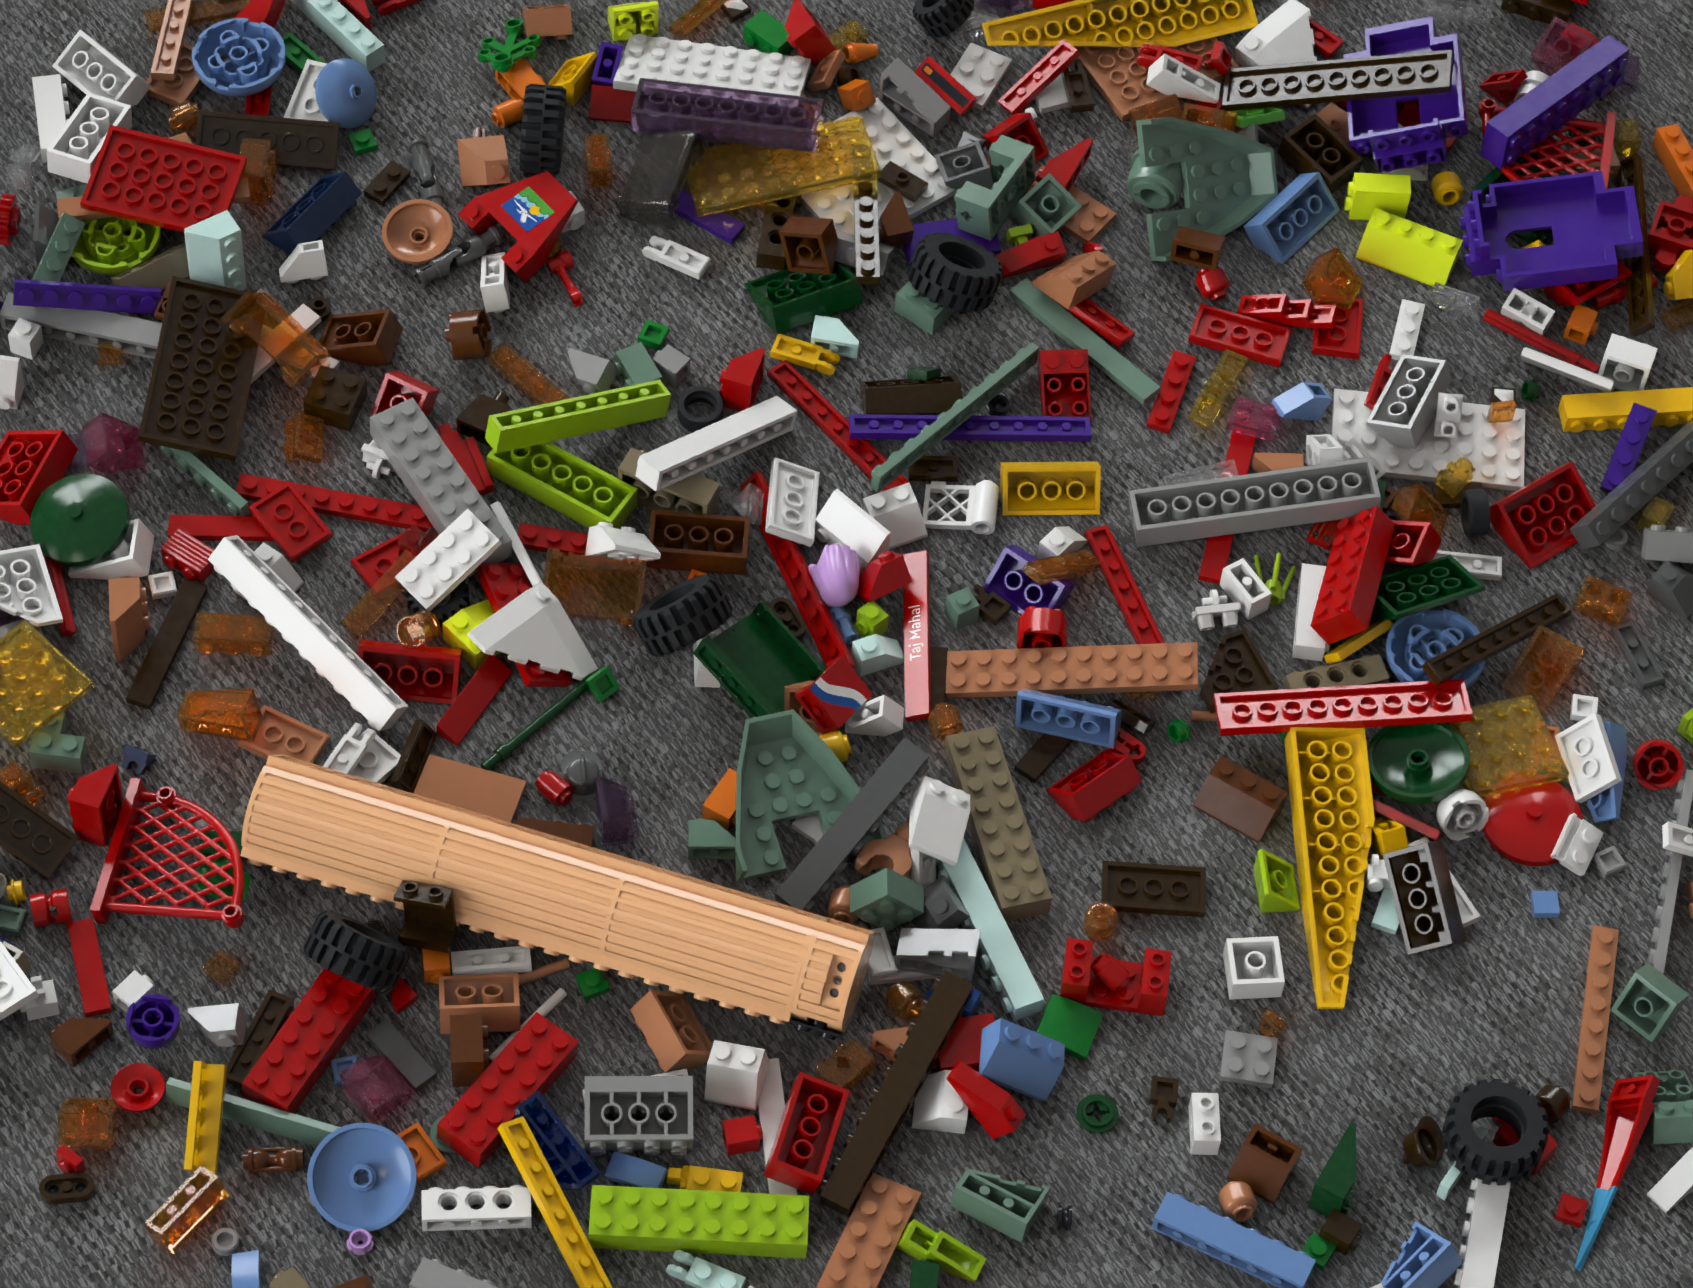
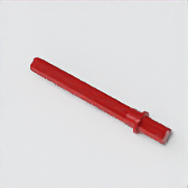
M1488 309L1485 312L1483 320L1490 325L1556 359L1598 374L1600 365L1583 357L1582 353L1577 354L1492 309Z
M43 555L63 617V622L59 623L63 636L72 637L76 633V626L61 565L52 562Z

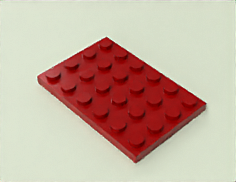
M110 125L82 196L80 206L82 209L184 232V229L226 210L230 211L248 163L247 157Z

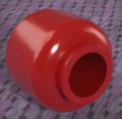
M1217 267L1216 271L1202 268L1197 272L1198 276L1196 277L1195 284L1204 299H1213L1215 302L1226 296L1225 292L1229 289L1230 282L1222 268Z

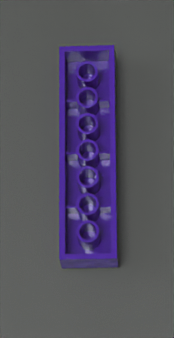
M1610 35L1604 37L1489 120L1486 124L1480 155L1500 170L1509 164H1513L1519 156L1528 153L1533 146L1543 142L1552 132L1560 130L1567 121L1575 119L1578 113L1590 108L1599 98H1604L1611 89L1619 87L1624 81L1623 75L1628 64L1627 58L1630 49Z

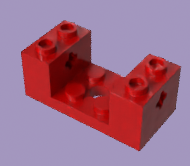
M1067 937L1059 996L1089 1007L1163 1016L1168 994L1172 951L1145 948L1142 963L1118 960L1129 970L1128 977H1130V980L1121 990L1115 989L1112 991L1090 969L1092 963L1097 958L1092 956L1093 941Z

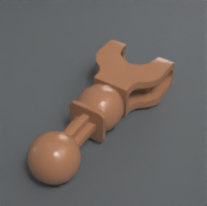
M908 815L906 822L899 825L895 833H892L888 838L872 840L865 845L855 861V870L857 872L867 875L873 869L889 868L910 879L912 865L909 847L910 815Z

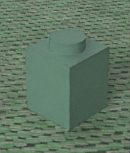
M968 587L946 596L944 613L956 630L978 621L980 605Z

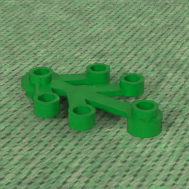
M513 18L505 22L506 33L508 34L505 45L497 42L493 37L483 39V49L478 51L479 61L483 63L490 61L494 70L503 73L511 70L515 62L522 58L528 60L536 58L538 56L536 48L541 45L540 35L532 34L516 43L517 38L523 35L524 25L522 19ZM492 50H495V51H497V52H499V53H498V54H493L491 51H492Z

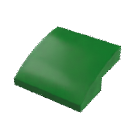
M1052 994L1049 997L1036 1032L1065 1044L1066 1053L1083 1061L1088 1055L1103 1014L1071 999Z

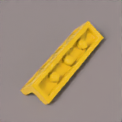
M194 1061L184 1160V1170L188 1172L217 1174L226 1065L206 1064L202 1061Z

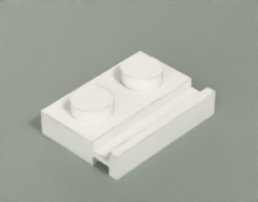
M1573 813L1569 815L1550 857L1560 861L1561 865L1576 875L1582 876L1590 864L1603 832L1586 820H1581L1577 817V814Z

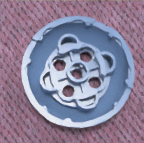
M249 18L227 19L208 27L199 35L198 42L192 49V63L199 79L214 92L230 97H245L264 91L278 79L286 60L285 45L280 34L264 22H261V24L249 22Z
M1427 609L1399 618L1390 629L1386 642V657L1389 667L1401 683L1432 681L1423 670L1422 665L1426 661L1480 634V631L1467 618L1448 609L1443 611ZM1485 661L1449 680L1464 679L1466 689H1468L1479 678Z

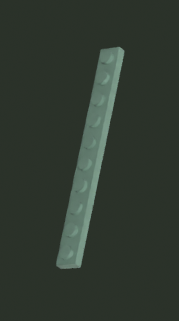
M1032 342L1027 347L1019 349L1010 361L1006 360L1000 369L994 374L990 373L983 383L978 387L974 386L967 396L963 399H958L951 409L947 412H942L935 422L931 425H926L914 439L910 438L902 449L898 452L894 451L882 465H877L871 473L870 488L877 493L1030 369L1037 363L1040 347Z

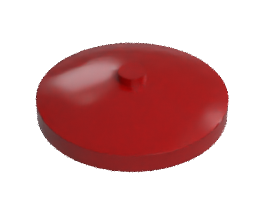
M1516 775L1502 780L1487 794L1484 802L1490 813L1488 821L1482 830L1490 845L1505 858L1527 866H1546L1559 862L1555 858L1552 859L1550 855L1569 815L1575 813L1581 820L1583 816L1580 806L1575 801L1573 795L1559 783L1537 775Z

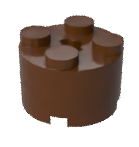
M476 309L449 313V328H445V338L447 342H451L454 361L490 356L492 339L488 340L487 332H491V325L484 310Z

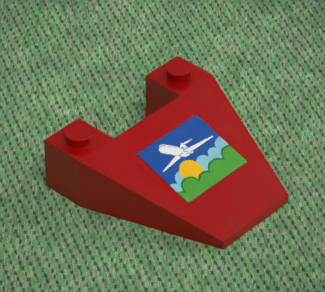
M548 171L474 197L458 215L478 235L485 233L491 226L495 227L500 223L518 241L501 259L526 283L544 265L575 209L578 200Z

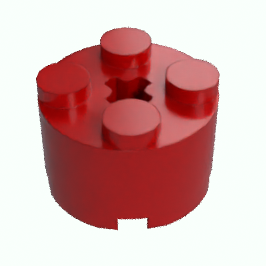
M1035 606L1025 608V612L1018 619L1017 649L1067 647L1068 624L1064 617V612L1061 609L1037 608Z

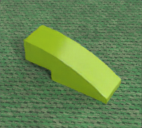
M915 1219L907 1224L896 1247L915 1259L930 1260L933 1263L940 1264V1270L971 1282L976 1281L987 1259L944 1231L940 1230L936 1233Z

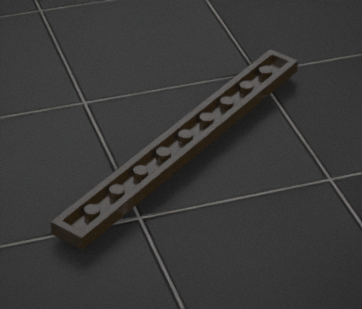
M1635 153L1619 162L1618 185L1619 187L1634 186L1643 238V256L1624 258L1625 266L1632 272V276L1626 279L1630 333L1637 337L1655 327L1642 159Z

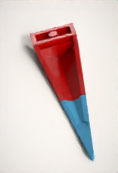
M1655 1075L1618 1079L1608 1100L1604 1143L1596 1190L1583 1241L1575 1263V1269L1581 1272L1655 1107L1652 1100L1656 1096L1657 1088L1661 1081Z

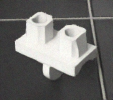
M1438 392L1433 436L1458 438L1463 401L1462 394Z
M374 439L370 444H363L361 451H363L362 461L367 462L366 468L373 470V478L379 479L381 474L389 476L391 471L396 473L388 461V457L379 448Z
M1215 589L1210 590V597L1202 598V605L1209 606L1196 607L1195 612H1192L1193 620L1197 619L1200 631H1207L1215 628L1213 617H1221L1223 628L1236 627L1238 624L1237 614L1241 607L1240 602L1227 603V596H1218V592Z

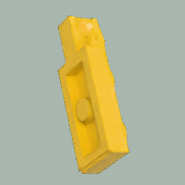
M692 1165L683 1166V1169L669 1167L667 1174V1184L680 1185V1189L741 1192L743 1172Z

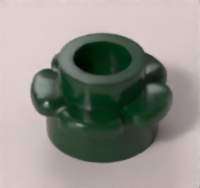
M1536 379L1531 381L1525 380L1521 389V397L1529 400V402H1533L1540 397L1541 385H1538Z

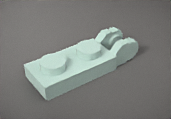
M676 1250L673 1258L680 1263L690 1266L689 1272L673 1264L668 1265L666 1269L670 1276L683 1280L685 1284L694 1288H743L746 1282V1277L701 1258H694L691 1254L681 1250Z

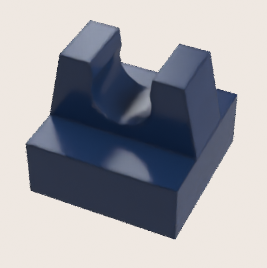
M126 744L122 752L124 754L122 767L130 769L132 763L136 762L138 767L135 773L143 775L149 765L154 763L157 755Z

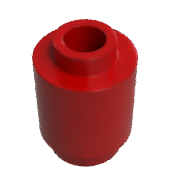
M546 770L538 776L535 782L538 792L556 807L567 805L573 797V787L555 772Z
M1101 953L1091 965L1090 969L1094 971L1093 974L1112 991L1117 988L1121 990L1130 980V977H1128L1129 970L1111 954Z

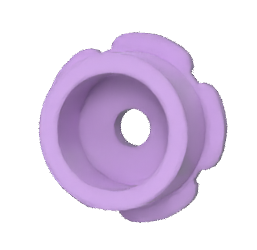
M364 1229L354 1230L347 1240V1248L353 1251L355 1255H364L366 1251H371L374 1245L372 1235Z

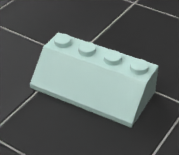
M228 210L184 229L190 280L242 291L247 289L241 229Z

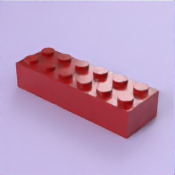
M1378 506L1364 509L1351 517H1345L1337 524L1311 622V627L1328 645L1365 631L1369 627L1395 526Z
M324 968L242 1082L243 1097L253 1102L295 1114L329 1066L330 1060L334 1059L375 1001V990L354 983Z
M536 1012L437 1124L436 1139L442 1140L449 1145L450 1149L479 1169L503 1142L497 1128L502 1123L526 1116L576 1058L579 1041Z

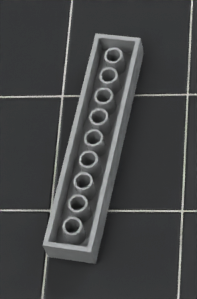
M1371 457L1129 491V510L1137 547L1338 520L1351 517L1364 509H1370L1374 506L1380 508L1381 501Z

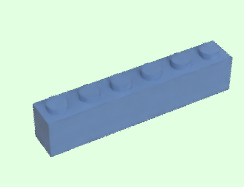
M1166 1193L1154 1217L1151 1228L1278 1288H1305L1316 1262L1306 1252L1295 1251L1287 1247L1280 1240L1269 1239L1261 1235L1256 1229L1245 1228L1237 1224L1232 1218L1219 1216L1208 1207L1195 1205L1179 1194Z

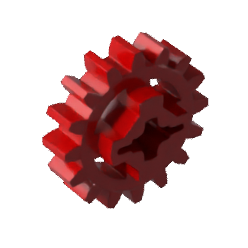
M4 193L2 198H0V245H11L13 235L19 234L22 214L17 204V197L14 194Z

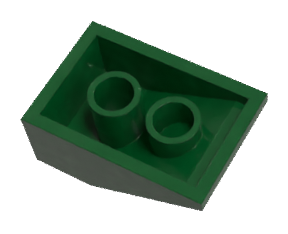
M1353 1122L1349 1124L1315 1182L1308 1204L1310 1209L1327 1218L1333 1208L1347 1215L1356 1190L1353 1188L1356 1179V1124Z

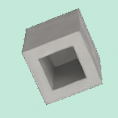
M669 344L662 350H658L652 358L663 380L674 387L690 373L691 359Z

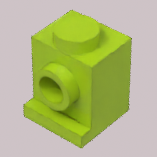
M874 601L868 602L857 610L854 628L861 638L874 634L883 635L888 629L889 615Z

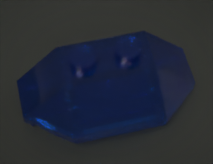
M538 1090L516 1106L515 1119L524 1116L561 1189L580 1190L602 1174Z

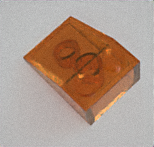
M1540 624L1501 688L1545 713L1573 676L1586 653L1583 648Z

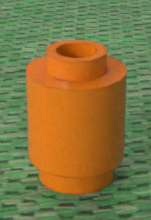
M512 98L493 107L491 118L494 124L505 128L522 120L524 102L520 98Z

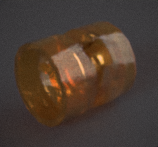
M420 611L405 616L396 626L398 640L409 648H415L432 642L440 632V624L437 617L429 611Z

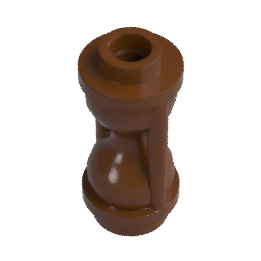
M297 1145L264 1148L248 1147V1152L243 1153V1168L248 1169L249 1174L283 1171L298 1172V1169H304L305 1166L304 1148H297Z

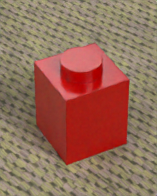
M754 1115L722 1121V1136L727 1156L759 1150V1142L763 1140V1131L761 1124L756 1125Z

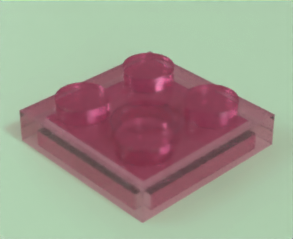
M1236 397L1226 429L1273 442L1281 416L1278 415L1276 408L1272 404H1263L1249 398Z

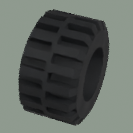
M917 0L912 13L914 18L931 37H944L955 31L967 20L974 9L975 1Z

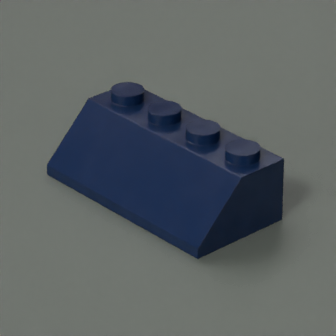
M347 172L320 177L262 237L291 254L298 244L312 242L324 237L328 232L326 229L330 225L338 223L342 219L341 214L357 204L356 200L362 195V192Z

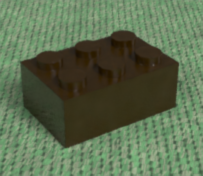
M1316 114L1284 135L1277 152L1300 174L1319 172L1331 194L1353 179L1354 172L1359 173L1364 160Z

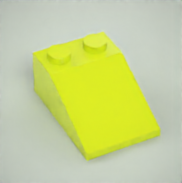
M489 600L463 608L442 623L443 639L452 648L463 649V658L476 670L480 668L489 654L483 653L467 634L494 614ZM495 651V654H494V655L496 656V655H498L500 652H499V651Z

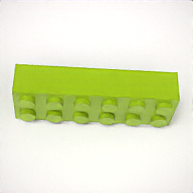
M551 442L497 454L492 449L487 455L489 475L588 528L598 525L599 522H608L613 524V528L620 529L637 507V488Z

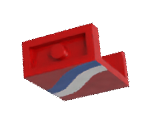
M844 655L828 661L825 664L828 668L811 685L800 689L795 694V697L823 734L839 729L873 695Z

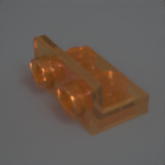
M296 412L291 420H287L284 427V433L287 436L283 447V453L286 454L285 463L291 464L295 458L319 464L322 460L324 419Z

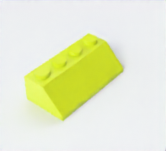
M1375 208L1355 258L1443 290L1459 258L1463 240Z

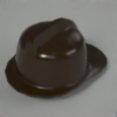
M1423 1116L1416 1128L1403 1139L1404 1155L1402 1161L1404 1164L1411 1163L1418 1168L1426 1166L1431 1168L1437 1167L1444 1151L1443 1134L1438 1123L1430 1116Z

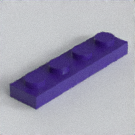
M1637 403L1633 404L1600 486L1601 490L1610 493L1633 472L1655 418L1656 410Z

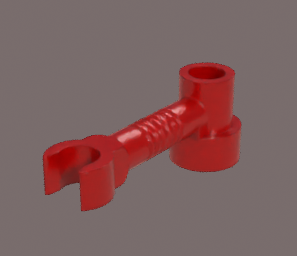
M569 251L560 252L557 257L547 260L546 264L550 273L557 272L568 291L573 305L577 307L584 304L581 299L583 298L581 292L574 285L567 270L574 268V262Z

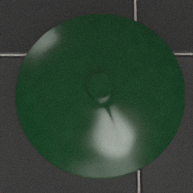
M83 473L65 477L48 487L35 503L30 518L32 538L35 544H40L42 554L59 565L80 567L96 563L111 554L124 539L130 522L128 502L119 487L103 476Z
M1445 723L1385 726L1374 736L1368 748L1370 777L1383 793L1396 800L1413 804L1436 802L1447 798L1465 782L1470 766L1469 749L1462 736Z

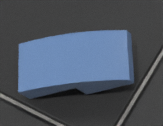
M613 1152L604 1176L610 1181L628 1184L632 1187L661 1188L668 1170L665 1167L637 1157Z
M259 1250L232 1254V1288H262L263 1284L260 1278L261 1255Z

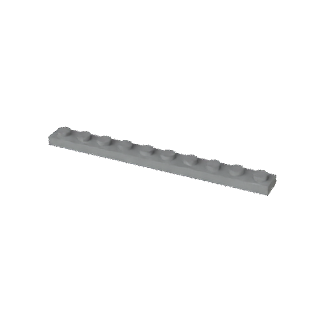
M1686 769L1684 777L1676 785L1675 792L1680 794L1679 799L1675 798L1672 813L1676 814V819L1671 820V822L1688 827L1693 796V770ZM1667 849L1665 856H1669V861L1664 863L1661 875L1666 880L1665 884L1661 883L1658 898L1662 899L1661 906L1657 905L1654 920L1659 922L1658 927L1653 928L1651 942L1655 943V947L1650 949L1647 963L1651 964L1662 974H1664L1683 858V854Z

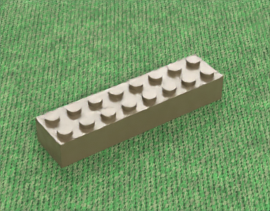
M995 726L946 736L944 754L956 789H960L970 795V814L967 824L988 888L1005 921L1008 922L1050 913L1052 896Z

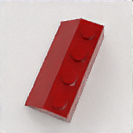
M362 640L360 643L358 656L402 700L453 704L458 697L463 649Z

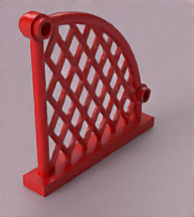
M1485 98L1479 104L1478 114L1482 119L1483 138L1487 122L1506 109V107L1498 106L1492 98ZM1608 111L1605 123L1577 118L1569 120L1563 124L1566 127H1562L1560 130L1548 135H1555L1561 141L1552 142L1546 138L1543 141L1546 145L1539 147L1535 145L1528 153L1519 156L1529 162L1519 164L1515 161L1511 164L1513 165L1512 167L1507 165L1501 171L1513 182L1537 179L1545 175L1552 177L1560 176L1556 172L1563 170L1570 174H1579L1572 168L1581 166L1587 170L1583 173L1602 171L1605 189H1607L1617 113ZM1576 128L1588 129V130H1594V131H1593V132H1590V133L1584 134V133H1582L1581 131L1577 130ZM1571 131L1577 136L1568 138L1562 133ZM1602 135V144L1596 142L1591 137ZM1584 139L1591 145L1582 147L1576 141ZM1569 144L1575 149L1566 151L1560 146ZM1553 148L1559 154L1551 156L1544 150ZM1602 149L1601 157L1594 155L1589 150ZM1537 152L1545 158L1535 160L1529 154ZM1583 153L1589 158L1580 160L1574 155ZM1567 157L1570 160H1572L1573 163L1565 165L1558 159ZM1551 161L1558 167L1549 169L1542 163ZM1600 162L1599 170L1592 168L1588 163ZM1537 166L1543 171L1533 173L1527 168ZM1520 170L1527 175L1520 177L1514 171Z
M131 778L90 912L96 923L107 924L110 913L116 912L224 921L225 925L229 928H239L245 919L241 909L245 877L238 846L229 830L217 817L200 805L179 797L174 788L163 786L158 792H147L141 778ZM145 802H154V803H151V804H149V805L144 806V803H145ZM160 807L166 813L153 817L147 811ZM189 811L195 816L184 819L179 813ZM140 815H143L145 818L148 819L147 821L138 824ZM171 816L179 821V823L169 827L160 822ZM203 819L209 825L197 829L191 823ZM152 824L161 829L150 835L142 830ZM184 826L192 831L182 837L173 832ZM215 830L219 837L210 839L204 833ZM135 832L143 837L133 841ZM165 834L174 839L163 845L155 840V838ZM197 836L205 841L195 847L186 842ZM223 841L227 849L222 848L217 843ZM150 842L156 848L143 852L136 846ZM178 844L187 849L176 855L168 850V848ZM210 846L218 851L208 857L199 852ZM130 850L137 854V856L127 859ZM163 852L169 858L155 862L149 856ZM191 854L200 859L189 865L181 860V858ZM223 856L231 861V863L221 867L212 862ZM142 859L150 864L140 870L131 865ZM176 862L182 868L168 872L162 866ZM204 864L213 869L202 875L194 870V868ZM124 867L132 872L122 877ZM233 868L234 878L225 871ZM155 869L163 874V876L153 880L144 875ZM189 872L195 878L181 882L175 876ZM217 874L226 879L216 885L207 880ZM136 877L145 882L134 888L126 883V881ZM168 879L176 884V886L166 890L157 885ZM202 882L208 888L194 892L188 886ZM233 884V896H228L220 889ZM119 885L127 890L116 895ZM149 887L158 892L147 898L139 893V891ZM181 889L189 894V896L180 900H176L170 895ZM214 892L221 898L208 903L202 896ZM133 895L139 901H141L142 904L124 903L116 901L123 899L127 896ZM164 897L173 906L150 905L148 903ZM192 900H196L200 904H202L205 907V909L179 906L188 903ZM227 901L231 902L223 910L211 909Z

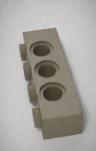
M1380 654L1364 655L1359 659L1342 660L1329 666H1317L1302 672L1294 671L1285 676L1283 689L1311 688L1309 686L1316 688L1389 683L1390 678Z

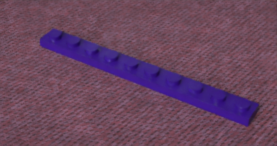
M849 414L850 439H914L926 425H931L935 422L939 415ZM972 415L943 440L1090 442L1092 434L1090 417Z

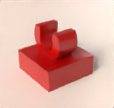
M1223 41L1216 42L1213 50L1206 52L1209 60L1204 61V64L1209 70L1216 68L1219 75L1228 74L1232 56Z

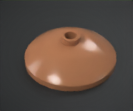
M414 199L399 204L390 211L382 226V239L387 251L397 260L408 264L427 263L442 255L449 247L453 237V224L448 212L439 204L425 199ZM418 238H424L421 241H416Z

